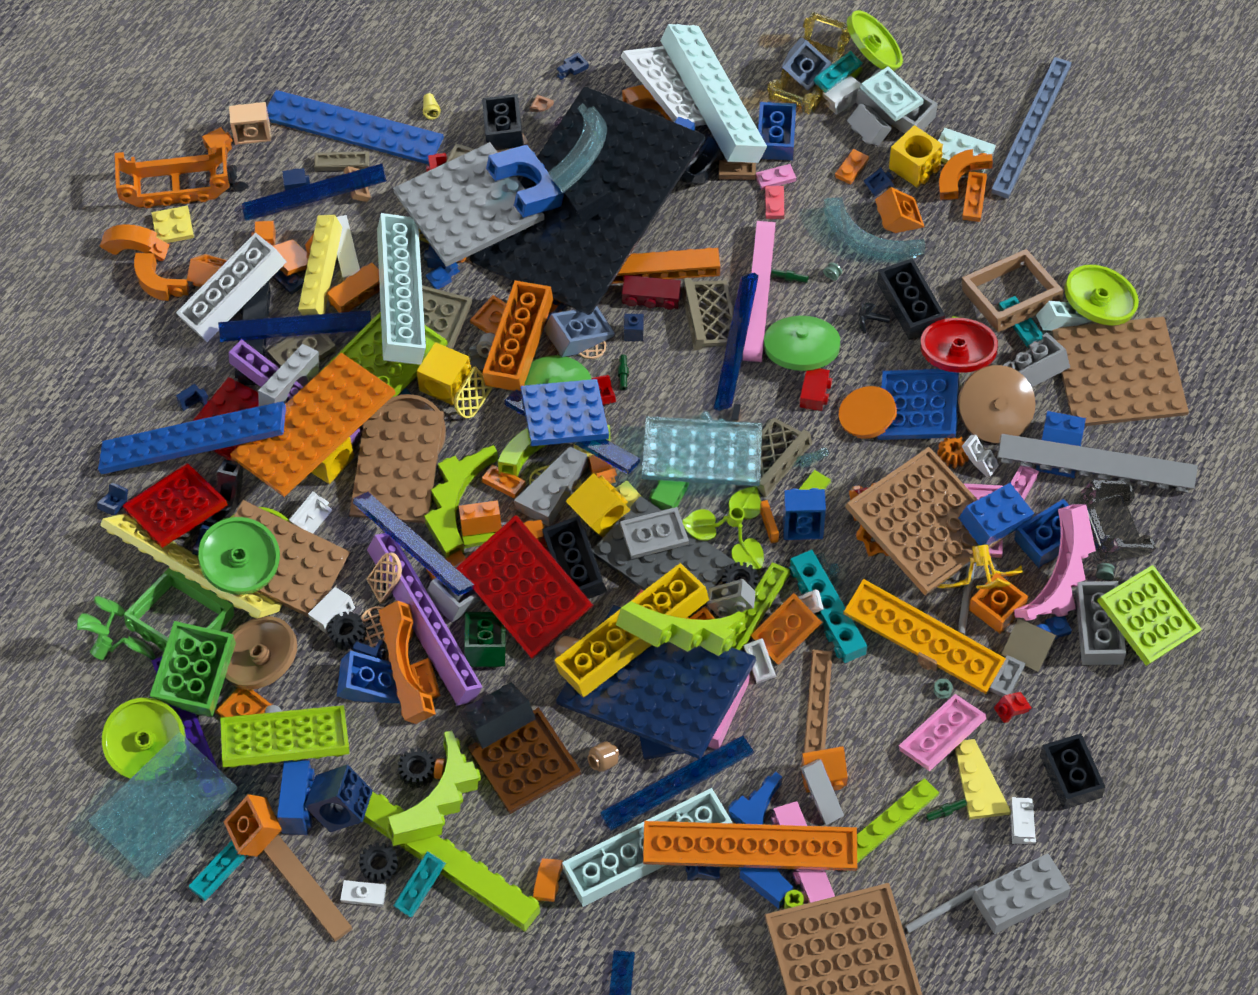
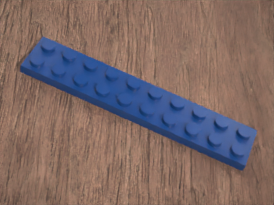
M279 90L275 91L267 107L269 122L428 165V156L437 153L444 138L441 133Z
M281 401L102 441L98 470L102 475L283 435L286 405Z

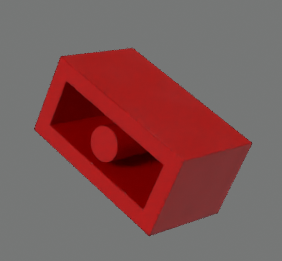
M818 368L806 371L800 396L801 408L822 411L823 405L828 404L829 394H826L827 389H831L833 378H829L830 370Z

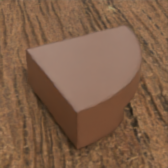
M537 95L530 106V111H545L554 104V100Z

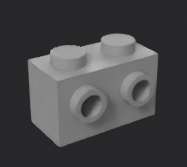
M859 104L847 120L852 125L851 129L863 137L862 140L868 145H879L892 129L869 105Z
M744 579L709 588L707 606L719 617H725L738 611L743 612L754 608L756 592Z

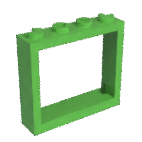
M168 568L124 613L125 625L130 631L137 632L144 640L153 642L164 652L168 637L139 619L171 585L219 614L207 627L208 629L221 631L233 618L234 606L228 601L219 598L212 591L202 588L196 581L188 580L184 574Z

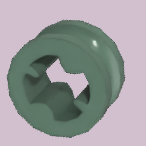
M830 262L823 270V273L826 277L836 281L842 274V269L837 264Z
M1100 563L1097 565L1096 577L1098 579H1113L1115 567L1112 564Z
M947 679L937 680L934 684V694L940 699L948 698L952 693V683ZM940 687H947L946 690L939 691Z

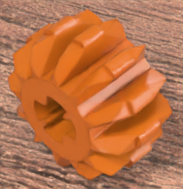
M962 436L958 439L944 438V441L939 443L937 455L943 462H946L945 465L947 467L950 464H953L954 469L957 467V464L963 467L964 462L969 460L962 448V445L965 443V441H962Z

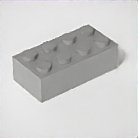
M879 68L872 76L880 72L882 69ZM861 88L857 90L856 104L869 105L885 122L903 133H906L914 125L924 130L936 118L938 103L913 89L924 100L923 104L895 122Z
M1118 581L1077 583L1075 600L1082 665H1123L1126 656L1125 638L1097 601L1101 596L1119 586Z
M1047 853L975 889L973 901L993 933L996 934L1068 898L1071 888Z

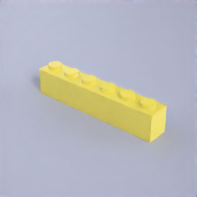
M335 215L317 216L298 307L305 321H324L328 301L327 292L330 291L342 232V226Z

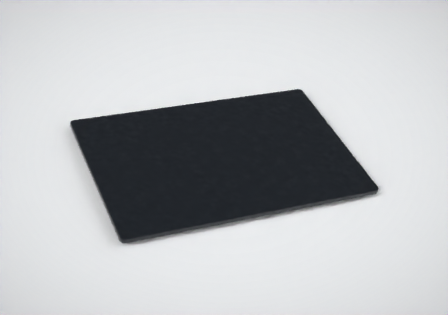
M584 87L537 158L543 163L545 169L553 176L557 183L552 172L585 154L610 192L615 204L582 223L564 195L561 207L542 212L544 214L543 221L472 254L469 260L513 282L521 281L550 286L554 300L587 315L592 314L705 141L704 134L589 87ZM525 176L520 181L524 189L537 185L533 180Z

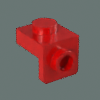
M446 153L429 155V166H426V171L428 172L445 164L447 161Z
M604 375L591 378V380L597 379L603 406L615 403L616 397L611 387L610 376Z
M1017 692L1004 695L994 706V709L1003 723H1007L1013 716L1029 712L1031 706L1023 694Z

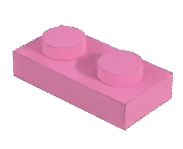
M791 164L756 173V179L761 190H764L765 186H780L796 181Z
M1020 466L1011 484L1025 500L1039 475V471L1031 467Z

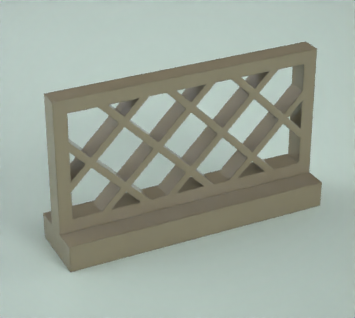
M684 278L681 292L694 351L701 350L702 347L740 344L727 280L692 282L691 278ZM723 286L724 291L720 295L713 288ZM695 288H702L706 292L701 295L696 292ZM710 293L717 299L711 302L705 297ZM701 301L710 306L706 311L699 307ZM719 301L727 304L724 310L716 305ZM712 308L720 313L717 318L709 313ZM723 316L730 319L731 322L728 325L720 321ZM704 317L713 321L710 326L702 322ZM717 324L724 330L718 333L712 327ZM728 331L734 335V339H727L723 335ZM709 332L716 338L714 340H706L705 335Z
M773 418L727 471L752 487L757 486L760 494L767 497L812 445L811 434L806 430L801 432ZM774 425L782 428L781 432H770ZM795 435L797 438L786 442L785 436ZM772 438H784V442L772 443ZM770 439V445L759 447L761 440ZM785 447L784 453L775 455L774 449ZM772 450L773 455L761 457V451ZM758 452L759 458L747 459L750 453ZM774 460V464L771 467L763 468L762 462ZM760 463V469L749 470V465ZM747 465V471L738 472L735 470L738 466ZM762 474L763 477L756 482L751 479V475Z

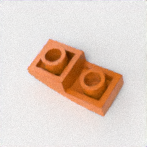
M542 858L533 897L536 900L554 902L559 889L558 880L563 869L562 860Z

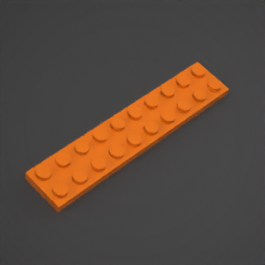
M644 821L643 864L857 871V827Z

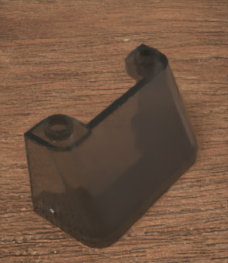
M1092 480L1074 499V504H1086L1096 550L1091 555L1096 564H1110L1149 555L1156 549L1150 535L1139 536L1128 506L1135 497L1130 481Z

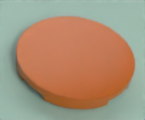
M866 386L854 390L846 396L839 408V420L843 429L861 439L873 438L883 434L897 415V407L892 395L885 389L876 386Z

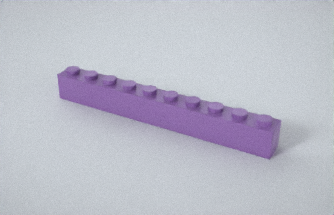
M393 533L376 534L367 551L375 565L385 553H394L398 556L402 572L398 583L391 592L396 601L398 600L410 605L414 622L412 629L456 705L474 702L482 689L481 683ZM389 555V561L392 562V556ZM383 563V570H384V571H386V564H385V563ZM389 564V571H391V572H392V564ZM383 573V578H384L385 581H386V573ZM389 574V581H391V582H392V574Z

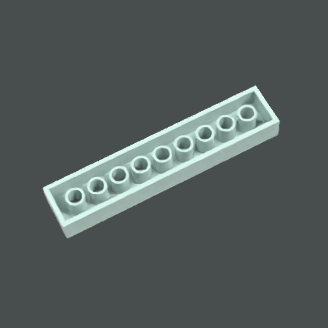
M668 24L660 41L727 162L759 163L767 145L701 29L695 25Z
M381 213L377 228L383 360L421 365L426 344L418 226L411 217Z

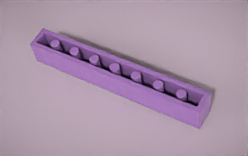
M242 339L229 351V363L260 387L279 369V367ZM297 381L293 384L286 403L303 388ZM359 428L350 436L352 448L360 440Z

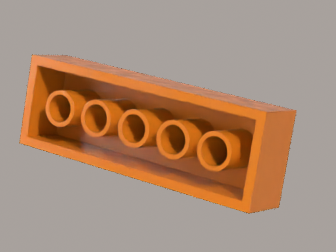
M514 281L482 372L485 386L521 392V386L525 384L553 303L550 286Z

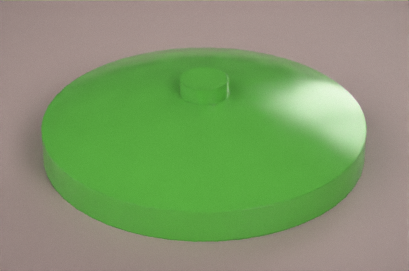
M791 316L778 320L767 329L764 335V350L766 355L779 366L799 371L814 370L830 364L837 357L840 351V336L831 324L822 319L811 316Z
M558 355L546 356L532 362L524 386L591 380V375L581 363L572 358ZM517 391L519 404L524 410L521 392Z
M245 517L227 518L211 526L204 534L198 551L199 566L207 581L223 592L236 595L250 594L265 587L275 576L280 560L279 546L272 532L260 522Z

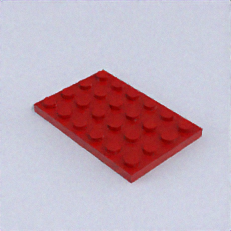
M517 515L456 567L532 659L594 606Z

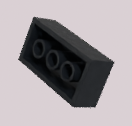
M913 258L878 270L877 284L909 340L922 336V333L929 325L945 319L943 310Z
M580 516L542 529L551 556L588 599L607 592Z

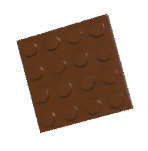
M539 707L533 710L536 718L534 721L482 749L475 742L468 746L469 753L509 814L514 813L581 775L580 768Z

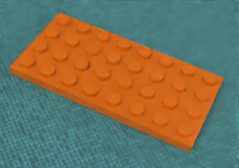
M340 353L285 404L286 412L283 435L243 443L230 455L233 460L285 497L396 394L395 390L352 359Z

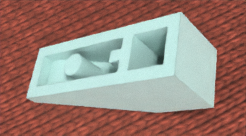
M1048 301L1036 314L1043 330L1052 331L1061 327L1078 326L1091 322V320L1079 314L1069 302Z

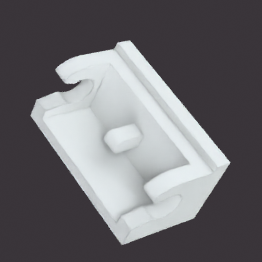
M852 76L847 77L827 93L823 92V97L828 100L825 104L836 115L856 103L857 90L860 88L861 83Z
M312 492L289 521L310 533H314L331 513L332 509L327 506L329 504L327 500Z
M334 587L308 613V616L315 621L313 623L315 626L328 635L327 629H329L328 624L332 623L331 619H337V614L343 616L345 611L349 614V611L352 612L355 606L349 595Z
M1011 798L1012 844H1036L1034 805L1030 798Z

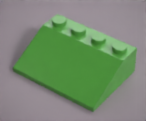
M174 621L150 697L194 714L213 717L236 645L234 635Z

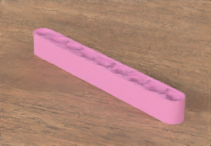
M757 221L743 361L762 362L776 222Z

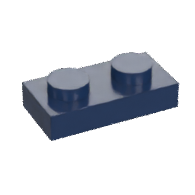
M279 269L272 276L291 295L303 287L304 280L297 273L286 276Z

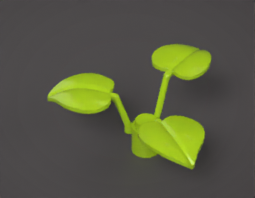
M757 486L748 487L736 492L729 500L730 511L728 516H724L718 523H715L716 518L714 514L706 509L696 510L682 520L685 530L692 537L703 541L714 538L716 536L715 527H719L725 521L732 527H738L740 544H736L733 547L732 559L735 563L740 562V565H743V562H745L747 567L752 565L753 569H761L764 562L762 546L753 538H748L744 542L742 540L743 519H753L760 514L761 500Z

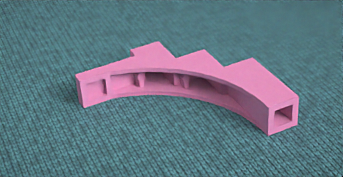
M1072 504L1058 509L1061 539L1054 571L1044 589L1031 603L1014 609L1015 617L1024 618L1025 621L1036 619L1038 614H1056L1057 617L1068 615V611L1076 609L1071 588L1076 587L1078 582L1086 580L1082 559L1087 558L1089 553L1096 551L1086 504Z

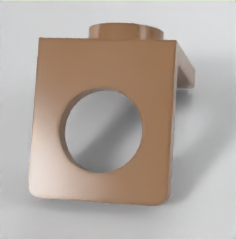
M921 652L918 653L920 666L927 670L937 671L936 660Z

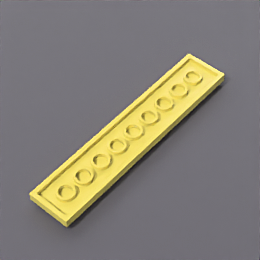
M120 514L102 519L100 526L107 529L108 533L117 535L122 538L123 542L138 547L140 552L148 553L153 556L154 560L167 564L171 570L180 572L188 580L201 584L202 588L215 592L219 598L232 602L234 607L244 609L249 612L251 617L261 618L280 611L282 604L258 592L236 595L217 589L204 577L197 555L192 554L191 551L175 542H171L161 548L129 515Z

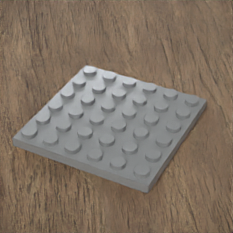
M490 142L393 188L394 194L446 267L544 220L542 212L523 218L515 208L516 192L525 190L516 176L495 181L487 171L488 156L498 153Z

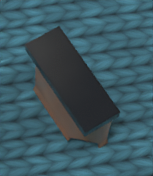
M734 404L732 422L735 425L739 424L741 404Z

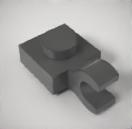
M476 346L469 347V354L472 360L470 361L471 369L477 367L482 373L486 358L480 359Z

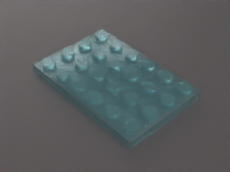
M646 416L641 479L760 486L762 423Z
M179 732L88 821L147 878L238 788Z

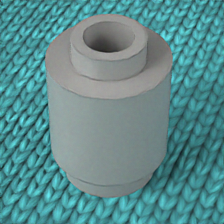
M485 333L481 336L476 348L480 356L488 358L495 334Z

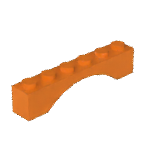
M397 600L379 610L380 624L383 627L384 641L389 653L388 659L392 666V676L396 683L397 696L402 708L401 714L405 721L417 724L436 715L431 695L418 685L409 664L408 643L414 623L410 605Z

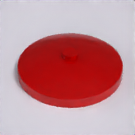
M947 318L932 323L924 330L921 336L920 349L924 358L933 366L949 372L967 373L977 371L993 362L997 355L998 340L989 327L978 321L967 318Z

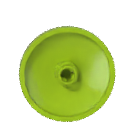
M860 10L854 11L847 18L849 34L858 49L868 60L882 70L889 67L896 71L902 65L903 57L898 44L889 31L876 18Z
M1079 266L1071 271L1064 285L1065 295L1070 305L1085 318L1099 324H1124L1134 316L1138 308V295L1132 284L1118 272L1104 266Z
M135 698L121 704L108 717L102 732L103 752L111 767L121 775L139 781L153 780L171 771L182 757L186 742L184 725L179 715L166 703L153 698Z

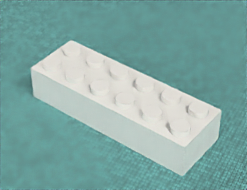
M255 232L176 314L192 330L208 342L287 261L272 245Z

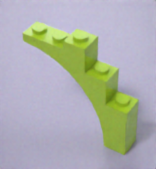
M494 445L485 447L471 456H466L461 461H458L457 457L453 456L438 463L439 473L445 483L438 484L435 488L431 489L432 499L438 509L430 511L424 518L428 530L445 558L458 551L465 552L464 544L456 525L459 501L473 478L484 468L498 461V453Z
M631 601L621 607L616 625L655 647H659L664 642L667 643L669 641L687 652L694 647L701 646L719 656L723 652L729 651L733 644L732 638L743 631L746 615L738 611L730 616L719 619H686L662 614Z
M452 730L444 732L443 746L446 754V767L439 784L418 805L388 817L387 830L393 846L442 835V828L445 826L444 816L460 812V805L463 803L462 793L478 789V781H481L479 769H475L473 761L466 762L465 755L460 752L459 739L455 738Z

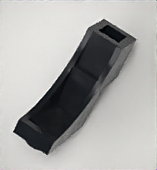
M708 136L700 152L690 162L681 176L683 182L698 185V183L704 184L714 164L719 165V160L724 159L725 156L714 137Z

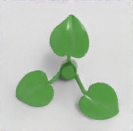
M95 596V604L101 609L110 612L106 626L89 614L83 613L79 616L77 630H88L99 634L90 650V653L97 659L104 660L109 651L113 653L115 648L122 643L151 660L156 659L152 648L143 640L133 636L122 638L112 646V640L107 636L110 632L109 627L114 614L120 617L124 616L125 610L120 604L101 596Z

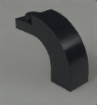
M224 459L217 471V492L226 500L228 505L204 520L205 526L211 527L217 522L234 515L239 502L243 481V466L239 463Z

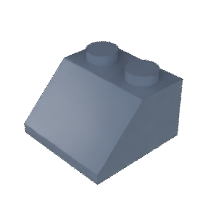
M801 37L788 52L782 68L805 89L809 90L815 83L813 81L814 78L826 70L832 63L807 40Z

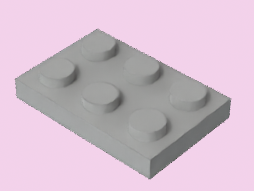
M677 507L620 521V527L631 559L689 545V540Z

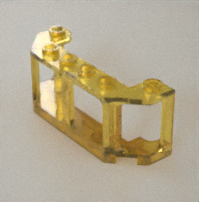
M812 11L809 18L806 17L804 20L803 28H805V35L803 38L821 54L832 57L830 62L833 64L844 56L845 47L850 41L851 36L847 23ZM815 20L842 29L837 49L810 39ZM784 69L782 70L780 80L774 79L773 82H769L767 92H769L768 100H779L785 103L796 104V107L802 108V112L807 114L815 112L823 97L824 91L818 85H816L812 94H805L804 98L783 91L791 77Z

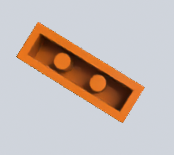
M371 262L367 266H363L354 275L347 277L339 285L332 287L327 292L329 303L342 316L380 291L379 269Z

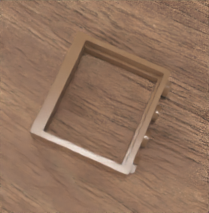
M1027 249L962 277L963 292L997 332L1035 316L1048 301L1063 302V289ZM1026 265L1047 291L998 312L977 286Z

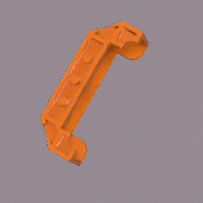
M225 141L216 142V150L214 152L210 148L208 149V155L136 162L135 157H131V161L126 160L124 152L115 153V179L119 199L136 207L145 208L158 205L170 206L176 203L188 204L195 201L207 202L208 200L216 199L229 188L227 173L228 155ZM223 163L224 174L216 175L217 167ZM120 171L133 177L134 186L129 184L120 185ZM202 171L210 172V187L180 190V174ZM172 176V191L141 194L142 178Z

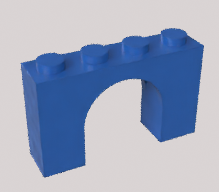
M528 145L488 156L486 169L495 181L511 176H525L537 184L534 187L516 192L514 206L523 218L561 207L564 197L562 188L555 182L553 176L549 174L543 163L538 160Z

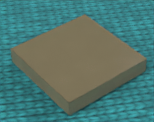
M1018 618L1001 655L1005 657L1008 655L1026 663V667L1039 672L1056 635Z

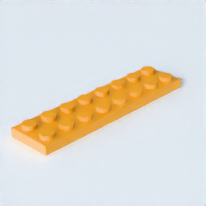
M865 579L862 580L843 612L847 617L918 656V653L921 652L936 660L938 668L984 694L989 690L1006 660L1003 656Z

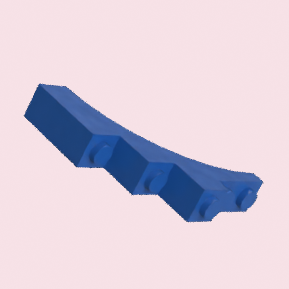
M775 772L771 777L767 776L762 782V787L758 791L754 790L748 799L743 795L738 801L735 799L728 807L730 819L736 824H763L766 809L773 795L782 785V776ZM739 868L740 879L778 909L784 904L786 893L793 890V886L779 873L777 868Z

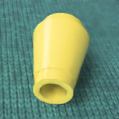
M428 93L423 97V114L430 120L438 118L441 109L433 94Z

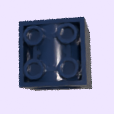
M347 764L315 776L305 808L329 832H334L363 822L373 790Z

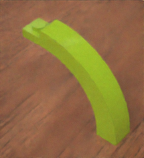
M607 425L609 431V439L601 440V442L603 443H609L610 441V425ZM527 427L518 433L501 453L498 460L499 474L503 472L518 477L527 459L547 445L531 446Z

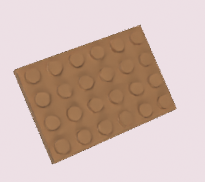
M382 406L364 423L350 516L425 524L424 516L430 512L431 489L434 488L444 420L443 411Z
M243 500L234 517L250 518L266 526L276 538L280 550L279 566L275 576L265 587L256 592L309 617L308 613L330 592L350 555V551Z

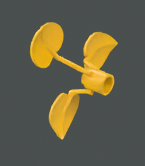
M988 545L972 546L973 558H970L967 578L955 584H940L937 588L949 589L969 584L975 562L977 566L984 565L988 584L977 585L976 588L992 589L995 587H1006L1010 585L1009 582L999 578L992 582L991 577L996 572L1002 577L1020 574L1023 572L1022 565L1009 572L997 571L992 564ZM988 565L990 566L992 574L989 573Z

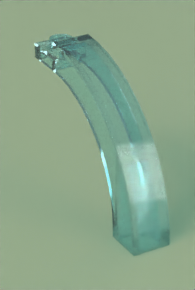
M582 104L578 107L584 118L582 134L571 152L548 172L563 193L585 174L596 160L604 145L607 134L606 122L594 106L587 109Z
M842 197L824 199L823 211L829 227L836 237L853 251L865 257L889 263L905 261L908 256L917 258L924 255V239L894 241L876 237L867 233L853 222L846 212Z

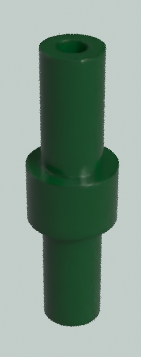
M772 269L771 271L772 277L782 278L788 282L808 283L809 276L794 273L795 271L791 270L786 272Z
M624 354L619 356V367L617 369L619 388L622 391L627 390V378L629 377L627 356Z
M963 798L951 804L945 803L939 809L927 813L926 818L928 822L942 816H950L954 811L966 807V800Z

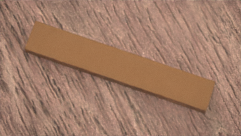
M812 650L804 753L825 750L833 651Z
M277 835L263 850L264 853L336 942L350 932L352 926L282 838Z

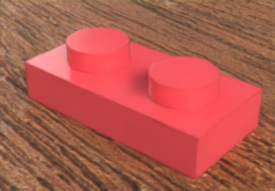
M765 186L766 219H784V186Z

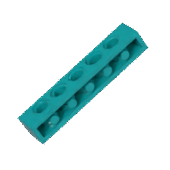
M813 550L791 558L790 575L792 578L796 577L799 582L797 585L801 594L820 590L819 594L822 605L830 607L816 612V616L822 622L820 626L823 625L826 630L825 636L827 640L833 642L836 656L842 658L844 663L866 655V642L853 620L843 614L846 608ZM832 622H838L840 624L834 625L832 624ZM841 638H847L849 640L843 641L841 640Z

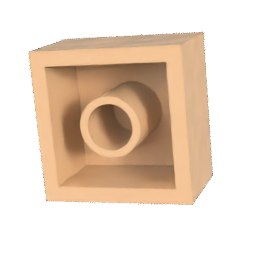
M266 102L229 106L230 125L235 145L271 141Z

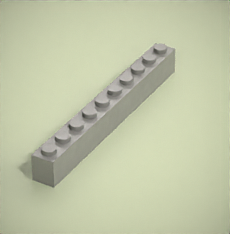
M1006 434L1000 435L996 458L1001 459V463L1012 464L1013 461L1020 462V466L1032 467L1033 464L1039 465L1042 470L1051 471L1052 468H1057L1059 472L1071 474V471L1079 472L1080 476L1085 477L1095 474L1099 475V479L1110 480V477L1118 478V482L1130 483V480L1138 481L1137 485L1149 486V483L1157 484V488L1169 489L1170 486L1176 487V491L1185 493L1195 488L1198 465Z

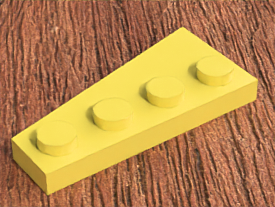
M975 739L963 740L954 749L964 797L967 803L969 820L1010 815L1011 810Z

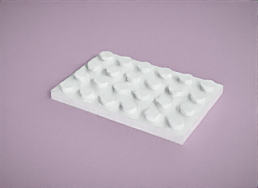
M664 46L622 52L621 58L673 122L679 116L689 119L695 123V126L707 125Z

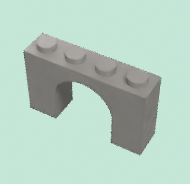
M302 344L258 390L259 406L281 401L286 404L288 394L296 381L303 387L319 373V351Z

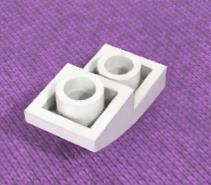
M970 435L962 445L964 452L971 462L985 476L991 477L999 466L992 451H984L977 435Z

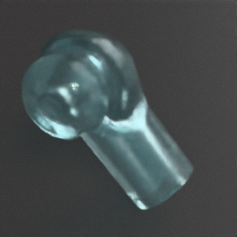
M823 447L818 451L805 453L801 457V465L803 467H810L811 463H816L828 456V450Z

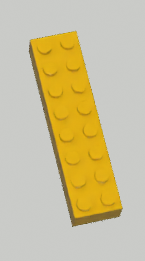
M679 563L631 601L662 614L687 618L708 602L709 597L706 587ZM620 610L554 660L558 672L583 698L652 645L616 625Z

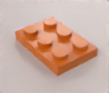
M793 593L751 634V637L755 641L762 638L769 656L779 665L822 622Z

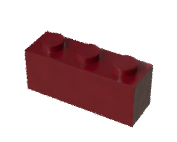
M625 275L622 304H627L628 306L643 305L648 308L664 307L667 310L678 309L681 280Z

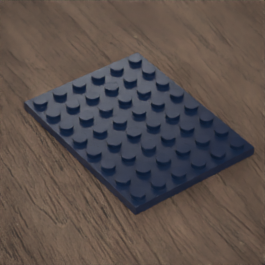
M613 605L605 620L620 610L621 607ZM668 641L659 647L653 645L648 647L584 698L567 682L557 697L556 703L569 710L701 759L757 660L756 656L732 647L729 651H725L718 656L701 646L694 647L687 652Z

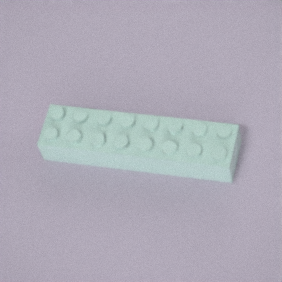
M712 788L646 820L732 824L730 817ZM644 822L562 862L563 873L583 907L666 866L643 864Z

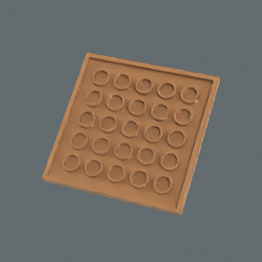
M1164 317L1129 320L1120 325H1103L1098 323L1069 326L1051 331L1052 337L1066 349L1070 368L1061 372L1070 414L1086 418L1085 426L1188 415L1189 410Z
M930 447L850 500L845 506L924 595H927L970 563V558H973L972 546H979L958 518L967 505L978 499ZM1003 537V538L999 539L998 541H996V542H994V543L988 545L989 549L992 548L994 545H996V544H997L998 542H1000L1001 540H1003L1005 537Z
M889 883L765 914V920L786 995H922Z

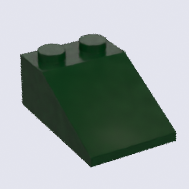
M465 612L464 649L465 658L469 665L474 668L505 667L506 627L493 612Z

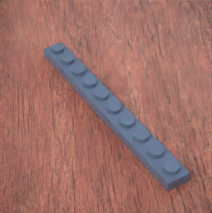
M1054 57L992 187V194L1009 199L1072 62Z

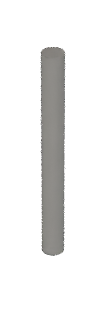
M970 563L967 565V570H966V577H965V579H966L967 576H968ZM975 564L969 584L964 585L958 625V632L963 635L966 633Z
M973 886L905 925L904 928L909 934L972 898L974 890L978 886Z

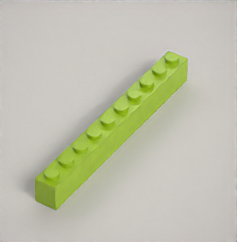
M372 792L363 821L390 839L387 830L388 817L402 813L404 810L398 805L393 806L384 795H377ZM434 836L399 845L419 860H422L428 851L444 861L446 864L440 872L441 875L524 932L540 914L539 902L534 897H527L514 884L509 885L500 874H493L484 863L474 861L469 853L464 850H458L446 838L443 840L439 836Z

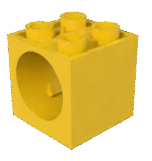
M914 125L891 146L889 169L918 188L929 180L933 172L937 173L940 170L943 144Z
M435 342L417 369L419 391L454 405L455 395L471 371L469 356Z
M350 437L311 473L330 485L354 458Z
M594 473L566 500L573 510L602 537L612 529L622 516L631 510L626 505L628 501L602 475L598 478Z

